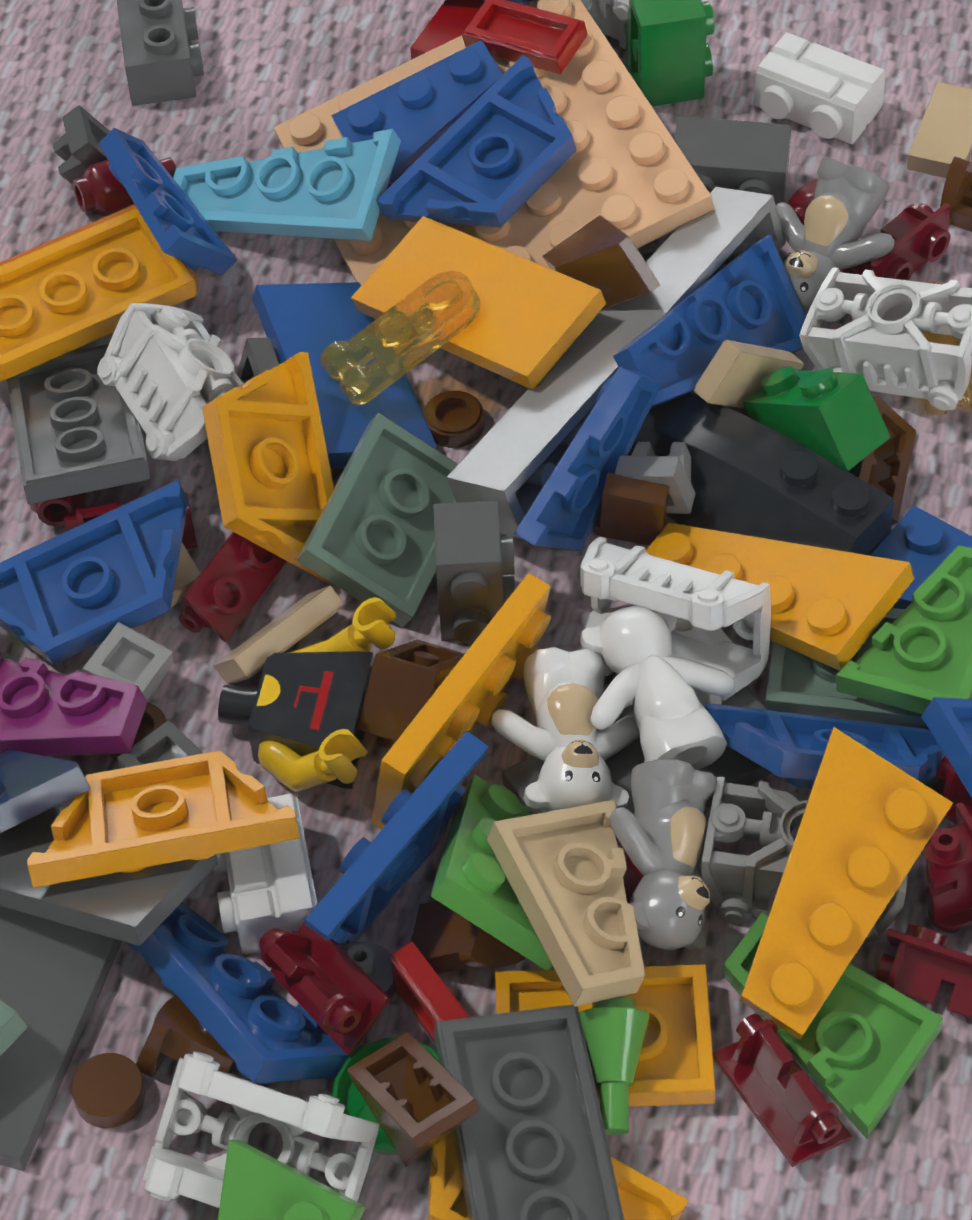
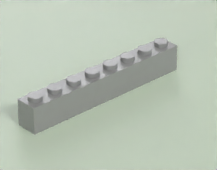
M715 187L710 192L715 210L680 225L646 261L660 286L648 294L601 310L534 390L529 388L446 477L456 503L498 500L500 533L520 538L514 532L592 411L603 384L609 377L614 376L618 370L613 356L756 241L770 234L777 251L786 244L773 195Z

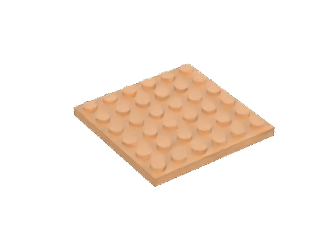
M533 0L525 4L585 22L588 35L561 75L534 67L542 87L547 89L555 104L558 115L563 118L570 130L577 151L501 228L442 224L550 268L542 256L599 215L627 234L638 249L675 231L680 225L715 210L711 194L582 1ZM462 35L273 127L283 148L294 147L297 153L324 148L325 141L342 138L331 115L466 48ZM492 56L502 74L515 63ZM403 171L398 177H396L390 184L392 185L405 171ZM380 211L371 241L333 239L355 282H360L362 286L418 221L388 219ZM379 321L400 363L412 360L437 348L428 342Z

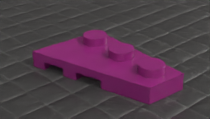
M0 653V754L9 749L42 756L130 753L147 706V701L138 685L79 670L65 675L49 671L43 661L25 657L21 663L4 659Z

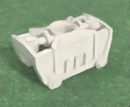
M832 267L809 309L799 334L804 351L817 370L831 368L834 372L862 373L870 391L928 399L929 403L939 410L953 411L956 409L959 400H962L970 379L972 365V288L961 287L959 281L950 280L948 283L941 285L876 277L873 270H865L862 275L842 273L839 268ZM846 313L852 316V322L836 330L820 328L823 320L834 322L844 317ZM921 332L951 335L962 340L959 346L928 342Z
M131 303L117 324L106 353L99 362L97 374L104 385L116 387L147 435L145 448L152 459L178 461L179 459H184L202 442L208 439L202 407L244 383L235 373L232 359L219 348L222 343L220 338L213 334L210 336L202 325L204 319L201 315L172 306Z
M598 537L589 545L580 566L582 592L584 595L591 596V608H593L586 628L599 626L610 614L617 611L608 607V600H619L678 617L677 624L674 630L671 631V656L687 658L725 671L734 678L735 689L730 695L717 696L693 688L704 708L705 703L721 705L723 700L725 701L757 679L768 665L771 630L770 584L762 582L760 585H755L735 579L734 572L725 570L720 575L649 555L645 551V547L637 545L630 550L608 544L607 539L603 537ZM733 624L734 630L740 637L746 640H753V649L733 644L721 627ZM606 664L605 676H608L614 671Z
M193 1052V1055L185 1054L184 1058L179 1057L172 1086L156 1134L155 1146L151 1148L143 1180H146L144 1189L151 1192L150 1195L152 1197L170 1201L171 1199H179L180 1195L219 1208L227 1153L205 1162L169 1149L173 1135H192L202 1130L212 1134L213 1145L227 1150L229 1140H241L248 1144L252 1129L259 1123L265 1122L275 1126L282 1136L283 1149L277 1160L307 1176L310 1175L313 1169L324 1172L326 1180L332 1187L358 1202L380 1124L344 1114L345 1106L338 1103L339 1099L329 1095L319 1094L318 1096H310L309 1102L301 1098L237 1078L235 1075L218 1071L220 1064L213 1061L214 1057ZM186 1091L229 1103L237 1114L224 1110L218 1118L209 1116L202 1102L190 1096ZM311 1132L326 1138L361 1142V1146H359L358 1152L346 1151L329 1157L318 1153V1142L301 1135Z

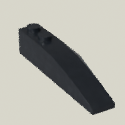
M688 393L651 407L628 453V456H631L638 442H650L656 456H669L673 442H685L691 455V484L696 494L690 514L667 513L680 525L684 524L686 526L869 556L891 532L894 498L795 440L722 405L707 403L703 398L693 393Z

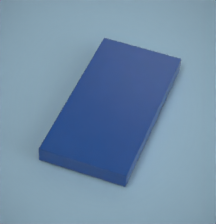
M360 282L256 285L252 301L265 334L271 340L278 363L285 362L299 352H308L330 468L346 467L366 427L378 412L437 450V445L400 360L379 321L357 311L351 299L354 293L361 287Z

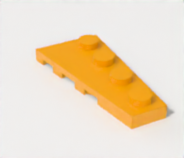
M668 523L646 549L649 555L720 575L725 570L734 572L735 579L755 585H760L762 582L770 584V640L839 671L853 658L915 579L910 562Z
M833 727L740 1001L768 1020H773L777 1026L800 1040L953 802Z

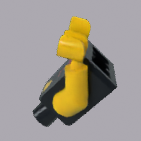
M369 598L356 609L353 615V624L328 640L290 653H273L266 658L258 689L231 685L223 686L218 705L219 722L248 726L253 761L261 764L263 769L290 790L302 792L325 783L341 788L353 789L355 777L358 774L357 769L360 757H365L368 752L363 746L366 732L357 729L374 663L373 652L369 651L372 644L379 649H387L393 645L395 631L387 623L394 621L396 612L380 598Z

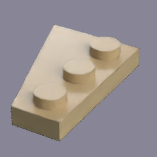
M615 799L495 821L487 837L490 847L574 1007L637 993L645 978L634 907L627 903L623 876L627 869L624 849L617 847L616 835L610 824L609 816L616 809Z

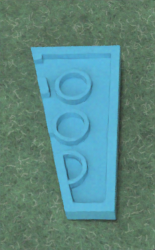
M393 129L374 132L373 139L351 143L348 137L325 141L324 148L297 153L294 147L272 150V155L266 159L247 162L243 156L179 167L176 168L173 179L214 231L371 241L380 213L376 200L387 190L401 140Z

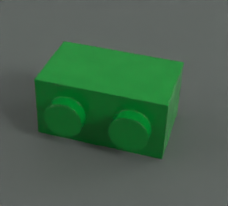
M629 0L628 72L651 106L704 98L705 77L713 75L711 50L708 43H706V35H713L715 27L713 10L709 1Z
M791 366L782 367L767 374L760 382L762 387L742 401L751 419L795 440L846 471H849L891 438L862 373L834 372L831 368L805 371L795 370Z

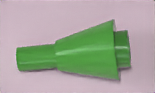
M621 996L593 1002L591 1009L579 1013L597 1087H600V1111L606 1135L629 1133V1087L633 1085L650 1017L648 1012L635 1008L634 999Z

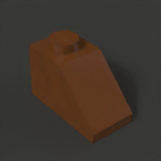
M601 215L542 256L550 269L600 289L606 305L601 310L648 294L660 286L657 278L630 237Z
M419 639L377 653L357 730L377 735L376 743L390 750L465 653Z

